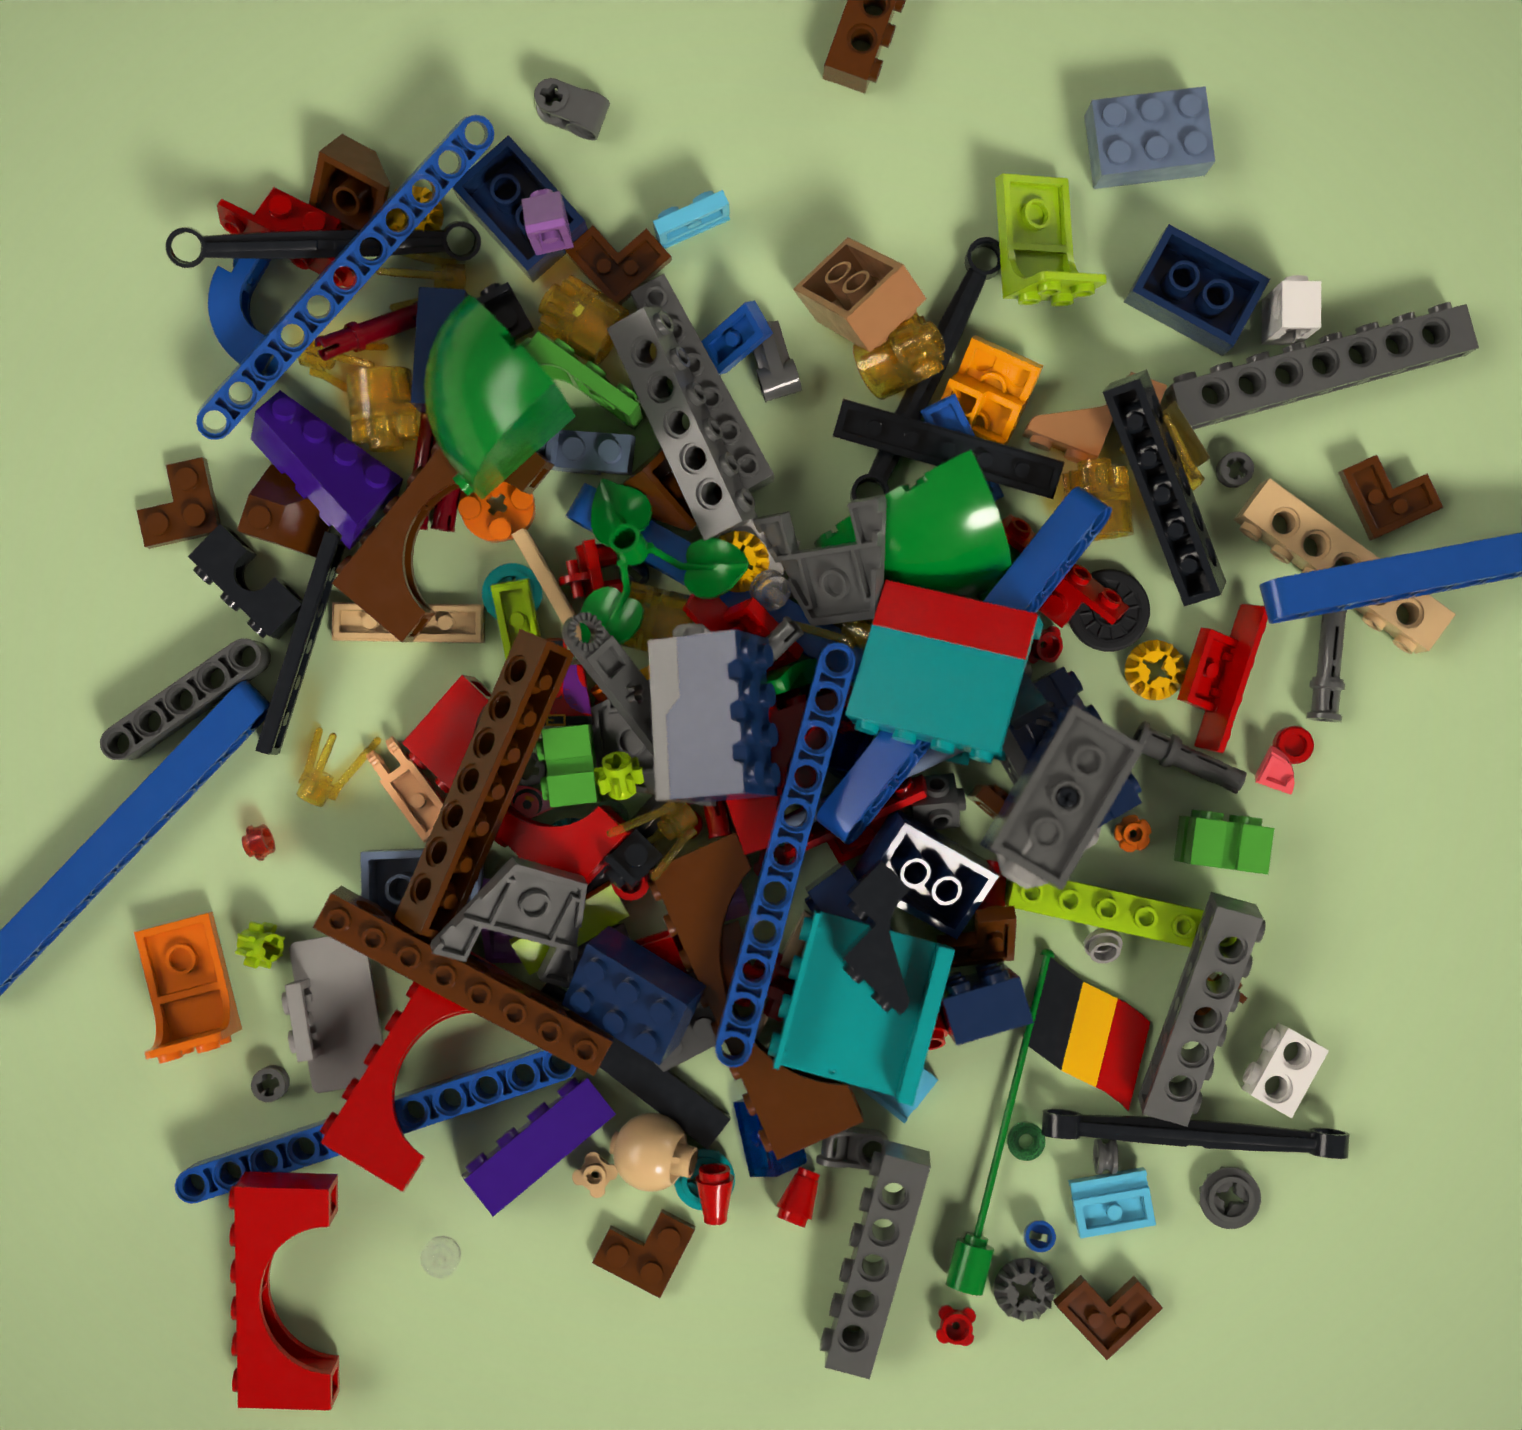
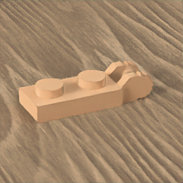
M392 736L385 742L388 750L395 756L401 766L390 772L384 759L374 750L368 753L366 758L382 779L380 783L425 843L428 841L444 801L419 766L409 758L404 748Z

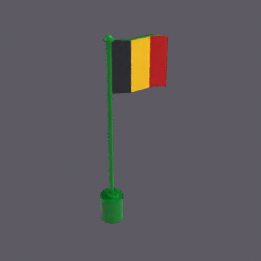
M1043 949L1040 952V955H1043L1030 1007L1034 1023L1028 1024L1025 1027L974 1233L967 1232L965 1238L958 1237L956 1239L945 1283L954 1290L970 1295H983L994 1248L987 1245L989 1239L982 1236V1231L1028 1047L1059 1070L1104 1091L1129 1112L1150 1027V1022L1145 1016L1128 1003L1083 982L1052 959L1055 958V954L1051 949Z

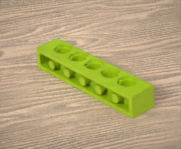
M1008 879L1005 894V905L1014 906L1015 909L1189 948L1192 947L1204 913L1202 909L1068 880L1063 890H1060L1048 884L1025 889ZM1224 938L1219 945L1224 947L1230 946L1237 938Z

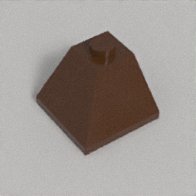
M344 134L338 136L319 151L309 205L340 219L341 230L362 229L387 201L390 182L376 152Z
M662 448L641 464L621 484L641 491L648 498L652 506L651 518L686 531L692 530L697 525ZM700 448L698 452V459L700 463L704 466L706 456L704 451ZM716 483L714 493L716 498L720 501L722 498V490L720 486Z
M271 464L249 493L237 531L316 558L324 532H330L331 526L329 527L320 518V511L308 497L303 499L295 490L296 484L286 473L281 474Z

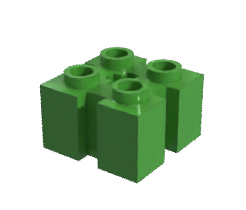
M592 725L543 729L542 738H539L536 743L539 762H546L548 776L541 777L543 800H549L550 808L604 801L603 795L600 794L599 785L596 784L594 768L597 767Z
M1193 809L1191 817L1179 815L1174 861L1269 874L1274 828L1263 827L1262 818L1229 815V822L1223 821L1224 813Z

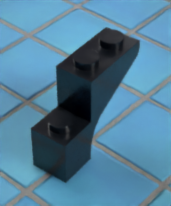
M879 859L846 892L852 899L847 906L863 922L869 917L873 922L841 954L842 958L847 962L842 969L857 984L865 980L875 990L871 997L883 1010L888 1013L893 1008L901 1015L909 1006V997L892 943L890 923L896 906L911 889Z

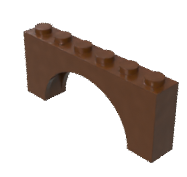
M437 442L431 450L433 455L424 467L419 466L412 472L407 480L408 488L400 497L395 496L389 501L383 510L384 518L377 527L371 526L362 535L359 541L361 547L353 557L349 555L339 564L336 569L338 576L332 582L335 587L401 642H413L436 614L423 599L414 576L413 553L417 535L425 518L436 504L445 496L460 488L452 479L457 474V471L446 459ZM537 451L503 482H507L520 491L531 495L554 467V464Z

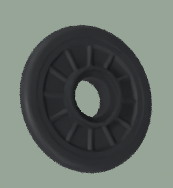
M1102 569L1091 572L1092 578L1102 586L1117 592L1122 601L1129 606V609L1111 625L1085 603H1082L1070 619V627L1081 642L1095 650L1114 652L1125 649L1142 636L1148 625L1150 603L1146 591L1134 577L1123 571Z

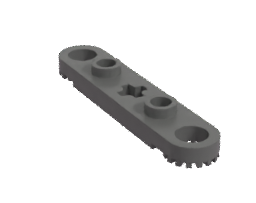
M582 612L569 617L562 629V637L566 646L654 757L650 683L613 635H609L596 615ZM579 622L584 623L590 630L591 637L588 643H582L581 640H578L579 637L575 636L577 635V632H575L577 630L576 626ZM635 687L637 690L634 695L635 700L628 702L626 699L629 693L627 688Z

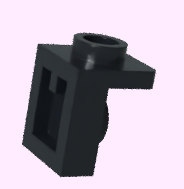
M508 282L502 285L500 283L491 284L480 292L481 296L476 300L506 328L515 340L534 331Z
M635 829L611 854H608L603 859V865L607 868L603 874L617 888L620 889L625 885L631 891L664 856Z

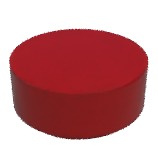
M1289 726L1279 730L1272 744L1273 747L1281 750L1292 764L1305 762L1312 755L1314 749V741L1311 734L1299 726Z

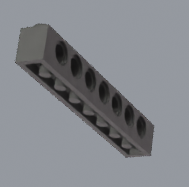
M1446 302L1429 308V314L1416 317L1415 312H1410L1391 319L1392 324L1379 327L1378 322L1360 326L1355 329L1356 334L1343 337L1342 332H1336L1319 338L1320 344L1306 347L1305 342L1295 343L1283 348V354L1272 357L1269 356V352H1262L1246 358L1247 364L1233 367L1232 362H1226L1211 367L1210 374L1199 377L1196 376V372L1185 373L1173 378L1174 383L1164 393L1168 406L1173 401H1176L1192 429L1195 430L1460 358L1478 349L1479 346L1467 304L1452 308L1451 302ZM1423 329H1427L1433 334L1434 344L1424 340L1422 335ZM1386 338L1393 340L1397 344V354H1393L1387 349ZM1350 348L1359 351L1362 356L1361 364H1356L1350 359ZM1313 358L1323 361L1326 367L1325 374H1320L1314 370L1312 366ZM1276 368H1282L1287 371L1290 377L1289 384H1283L1278 381L1275 375ZM1239 378H1246L1253 384V394H1246L1240 389ZM1203 388H1210L1215 391L1217 395L1216 404H1209L1203 399Z

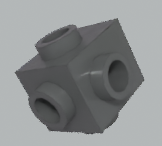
M954 773L923 776L926 781L927 797L910 804L912 818L933 830L960 827L959 811L966 810L964 788L956 787Z

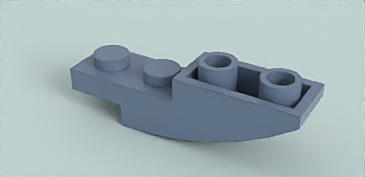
M560 430L538 451L554 464V467L551 469L553 471L601 475V473L632 475L636 437L629 434Z

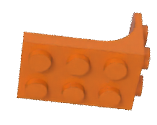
M213 912L134 932L156 1023L154 1045L151 1049L144 1052L146 1060L158 1057L159 1064L194 1052V1047H196L198 1054L220 1048L221 1045L231 1042L230 1035L242 1030Z

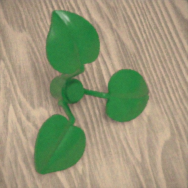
M602 478L593 499L591 527L597 540L603 545L611 547L619 556L617 565L621 572L623 591L621 594L614 587H602L593 591L584 601L580 613L589 612L591 615H596L609 635H613L620 645L636 634L644 616L642 604L633 598H628L631 593L628 565H638L645 561L649 553H652L680 570H687L684 575L686 588L690 593L702 599H714L724 595L747 571L749 561L745 554L735 545L721 539L711 538L706 541L700 539L690 544L686 551L687 563L680 562L655 547L652 542H647L641 532L647 528L652 516V506L648 498L635 488ZM580 623L582 643H588L591 637L590 630L584 623Z

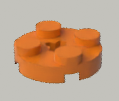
M502 482L483 500L475 492L467 496L461 490L458 510L464 524L474 535L490 543H499L514 540L511 534L522 528L528 530L534 520L536 506L533 493L531 495L524 493L515 486ZM500 495L505 496L506 498L503 503L507 506L504 513L496 511L494 515L489 512L491 505L488 503L490 498H498Z

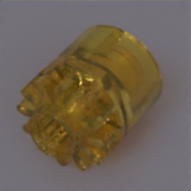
M570 275L567 280L564 279L561 286L554 283L542 298L538 308V313L542 315L538 330L554 341L556 338L561 339L575 350L576 355L598 366L614 347L607 328L629 316V310L575 276Z
M917 312L896 327L889 334L888 339L871 352L853 344V354L858 371L868 389L880 400H885L944 369L941 362L944 359L942 353L945 352L942 335L933 322H926L924 316L919 317Z
M375 366L353 370L346 374L353 442H356L358 445L367 443L371 452L383 453L404 449V441H414L415 438L419 437L416 408L411 403L413 378L411 369L400 366Z
M1095 458L1077 462V470L1062 474L1064 498L1072 489L1079 486L1112 508L1110 518L1093 541L1122 538L1134 534L1127 466H1112L1111 458Z
M631 582V593L628 598H633L642 604L644 616L636 634L621 645L648 652V640L671 638L676 626L692 624L693 621L682 610L691 595Z

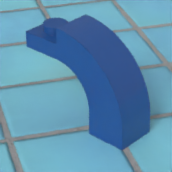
M234 259L232 272L217 266L210 283L208 311L213 331L224 350L239 364L265 336L257 331L252 322L250 301L256 286L272 259ZM262 353L257 356L255 366L261 372L270 373L278 366V360L270 353Z

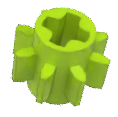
M616 751L607 754L602 758V767L594 768L596 784L599 785L600 794L608 793V796L615 800H625L636 794V784L644 783L643 769L639 767L638 757L631 758L625 752Z
M251 921L249 922V928L237 934V950L235 954L246 956L243 963L244 966L255 969L260 966L270 969L272 962L283 956L285 936L274 934L277 930L276 924L268 922L260 924Z

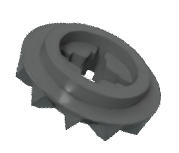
M1221 1166L1219 1170L1207 1174V1179L1199 1187V1205L1206 1218L1218 1227L1224 1229L1241 1228L1250 1223L1259 1211L1261 1194L1258 1184L1251 1175L1238 1167L1227 1168ZM1233 1186V1193L1243 1202L1230 1201L1228 1207L1224 1208V1201L1216 1192H1228L1229 1188Z
M1018 1258L1008 1262L1000 1269L994 1282V1295L999 1307L1008 1317L1019 1319L1022 1322L1027 1319H1039L1041 1314L1047 1309H1051V1304L1056 1294L1054 1280L1049 1270L1040 1262L1030 1258ZM1032 1281L1031 1289L1037 1298H1030L1025 1295L1022 1300L1019 1299L1018 1301L1019 1292L1012 1282L1025 1286L1028 1282Z

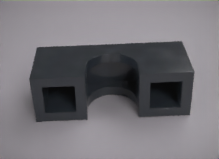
M219 524L188 556L197 565L193 571L208 585L214 582L223 591L220 597L229 607L236 612L241 608L250 617L247 624L259 636L264 638L268 635L269 637L280 639L296 623L303 599L285 581L276 577L262 589L251 591L245 583L244 572L247 565L257 554L231 528Z

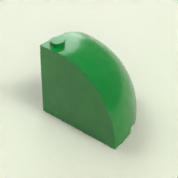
M470 295L451 312L434 339L425 370L424 399L427 417L437 444L446 459L457 471V474L452 479L467 496L475 492L483 500L576 416L554 380L521 344L519 346L516 344L517 342L506 328L478 300Z
M969 450L924 473V476L915 481L916 484L911 488L908 484L901 485L885 494L887 505L884 583L885 580L969 599L978 597L979 601H984L1011 567L1008 541L998 509L972 450ZM848 516L835 525L838 531L832 533L829 530L822 534L814 542L815 547L856 542L851 517Z

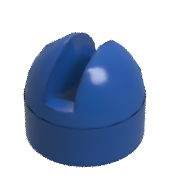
M1033 1221L1026 1226L1023 1239L1030 1250L1046 1252L1054 1246L1056 1234L1054 1228L1049 1223ZM1030 1231L1048 1235L1047 1241L1043 1242L1029 1238Z

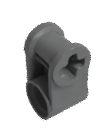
M554 78L542 80L535 88L536 109L542 121L570 131L583 139L597 140L610 106L607 98L594 91L581 89ZM553 98H558L559 100L554 101L551 106L546 105V102L551 103Z
M851 1127L822 1140L821 1154L816 1156V1162L828 1167H849L869 1170L872 1158L864 1154L862 1151L863 1146L870 1141H876L883 1145L884 1140H888V1138L882 1131L877 1129ZM834 1138H837V1139H838V1140H837V1148H836V1151L834 1152V1151H833Z

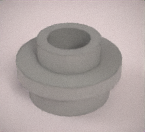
M1105 928L1091 932L1084 940L1085 952L1097 963H1109L1117 959L1123 945L1121 935L1117 931Z

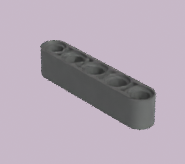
M247 638L232 642L109 727L100 739L102 753L112 760H135L219 703L240 682L244 680L249 682L264 672L271 661L269 649L263 643ZM252 646L256 652V659L252 665L246 667L242 661V654L246 648ZM220 668L224 673V682L220 687L215 688L211 683V675L216 669ZM189 690L193 696V702L188 709L184 710L180 705V696L184 691ZM154 712H157L161 717V725L156 731H152L149 726V718ZM125 733L129 738L130 745L128 750L122 753L117 746V741Z

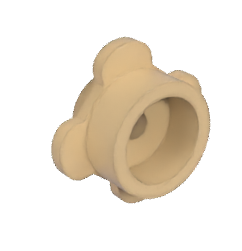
M591 1151L585 1155V1162L582 1167L573 1172L572 1180L574 1184L583 1185L590 1190L592 1197L600 1198L605 1194V1187L609 1181L616 1179L618 1172L614 1164H609L604 1158L600 1157L598 1152ZM593 1171L598 1172L599 1176L597 1178L592 1177L591 1173Z

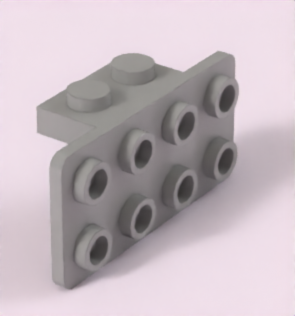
M329 936L294 942L289 948L294 981L285 985L286 992L282 993L283 1010L286 1015H290L292 1030L288 1032L290 1050L292 1053H296L297 1062L308 1061L311 1084L315 1092L323 1093L346 1089L354 1077L360 1080L368 1068L363 1062L375 1043L382 1045L384 1042L370 958Z

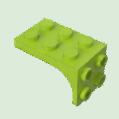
M1002 173L995 178L1003 299H1018V304L1033 305L1040 303L1042 300L1051 301V306H1068L1074 303L1075 298L1093 295L1096 288L1107 284L1105 274L1078 273L1073 256L1068 178Z

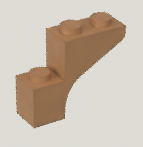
M1151 379L1159 403H1161L1167 385ZM1107 404L1095 408L1037 415L1025 427L1022 436L1029 438V444L1038 449L1050 451L1051 447L1065 452L1064 457L1066 459L1084 465L1087 461L1092 463L1099 457L1111 423H1114Z

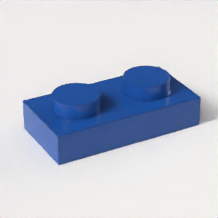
M754 300L745 302L701 342L719 375L729 372L769 338L773 332Z

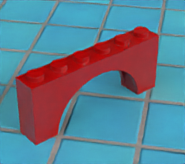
M461 675L402 742L411 751L408 754L409 758L424 770L428 768L437 777L435 783L447 794L492 694L473 676ZM510 804L494 841L504 848L508 846L519 858L582 875L589 885L605 867L603 859L608 854H611L634 829L609 805L598 806L592 813L577 822L557 826L535 821L516 810Z
M470 952V954L474 955L475 957L500 969L499 967L495 966L494 964L490 963L489 961L485 960L484 958L480 957L474 952ZM414 981L406 993L410 1001L403 1012L397 1009L385 1026V1030L389 1034L383 1044L375 1043L367 1054L363 1063L368 1068L360 1080L354 1077L345 1089L342 1098L347 1101L339 1114L332 1112L320 1130V1133L325 1135L320 1142L321 1144L401 1192H405L425 1159V1156L419 1153L406 1139L396 1115L395 1088L403 1061L413 1045L432 1027L454 1016L473 1013Z
M245 1171L236 1185L231 1187L229 1193V1208L234 1210L235 1222L231 1225L229 1235L230 1246L235 1247V1259L231 1264L230 1281L231 1283H236V1296L233 1297L231 1304V1319L236 1320V1332L232 1338L231 1353L232 1356H237V1368H235L232 1378V1391L238 1392V1408L331 1411L340 1391L339 1355H330L316 1351L304 1345L288 1331L280 1320L272 1301L270 1270L275 1252L287 1240L309 1229L330 1226L338 1212V1174Z

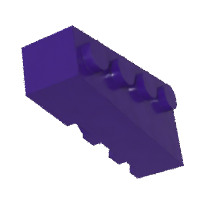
M281 390L255 411L251 440L281 474L286 473L296 484L295 490L303 499L308 497L320 511V518L329 527L333 525L341 534V541L350 550L360 541L362 535L371 526H375L385 516L383 510L392 498L399 495L403 478Z
M576 1077L570 1079L557 1090L560 1095L559 1098L549 1106L545 1101L526 1116L530 1120L519 1130L512 1127L496 1140L498 1146L487 1155L484 1152L480 1153L465 1166L467 1171L461 1175L493 1217L616 1115L588 1078H583L580 1081Z

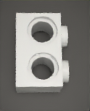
M1304 275L1288 276L1262 299V345H1292L1304 342L1321 328V281H1308V276Z
M1278 1023L1275 1029L1271 1028L1265 1034L1261 1043L1263 1051L1258 1060L1251 1062L1245 1070L1242 1079L1245 1083L1242 1090L1292 1118L1329 1050ZM1296 1042L1298 1046L1297 1055L1291 1060H1285L1283 1054L1285 1047L1289 1043ZM1272 1076H1278V1089L1273 1093L1267 1094L1265 1091L1266 1081Z

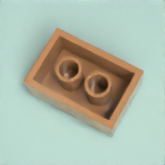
M849 237L793 288L818 323L868 352L882 345L888 339L889 334L903 321L912 317L917 308L927 299L904 264Z

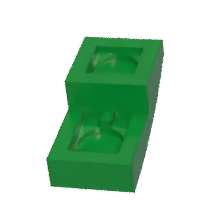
M806 659L768 671L767 683L773 684L776 695L809 685L812 681L817 659Z

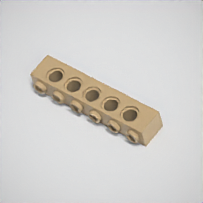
M1271 478L1258 485L1233 519L1241 525L1239 530L1245 536L1254 541H1259L1260 539L1271 547L1270 553L1275 558L1286 564L1293 563L1302 570L1301 573L1333 568L1337 560L1349 565L1380 559ZM1275 515L1281 516L1286 521L1287 530L1285 534L1278 533L1274 529L1272 521ZM1306 538L1314 540L1317 545V553L1314 557L1308 555L1304 550L1303 544ZM1430 595L1355 608L1364 615L1362 620L1365 624L1376 631H1386L1394 637L1392 641L1394 645L1408 654L1430 651L1456 615ZM1399 605L1404 606L1409 613V619L1406 624L1401 623L1397 618L1396 612Z

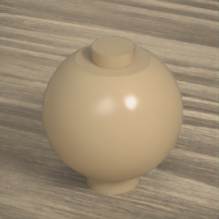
M645 1113L630 1119L624 1124L620 1132L616 1131L613 1134L610 1143V1154H613L617 1172L627 1184L641 1191L655 1192L672 1186L680 1176L691 1178L697 1164L698 1148L687 1144V1136L684 1130L670 1117L658 1113Z

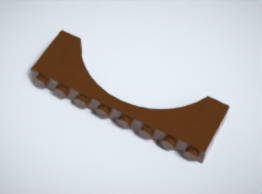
M737 832L650 870L653 878L647 880L655 900L659 901L662 899L668 911V914L664 915L663 918L672 937L678 935L684 949L679 951V955L686 971L689 973L694 970L698 981L707 986L700 999V1003L703 1008L710 1007L716 1021L710 1024L715 1037L729 991L722 961L724 923L736 890L753 867L748 855H744ZM733 1004V1012L736 1015L740 1016L735 1005ZM729 1037L724 1041L731 1055L739 1054L744 1048V1042L738 1037ZM756 1037L749 1059L741 1066L729 1067L735 1080L741 1078L747 1090V1093L742 1094L749 1114L751 1116L757 1114L763 1129L758 1130L766 1152L768 1153L773 1150L777 1160L864 1122L863 1113L850 1084L780 1065L779 1070L774 1069V1057L767 1055L768 1049Z

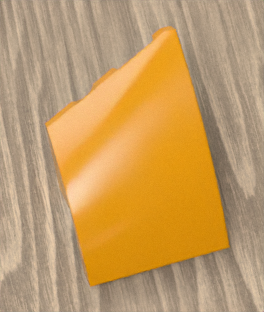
M975 335L970 340L958 372L949 378L941 399L955 393L975 436L1008 445L1044 365Z

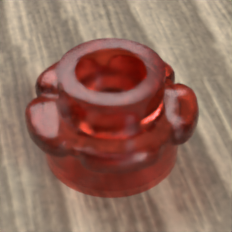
M262 824L257 827L249 825L246 828V835L242 836V846L249 857L254 856L258 861H263L267 855L275 852V841L266 825Z

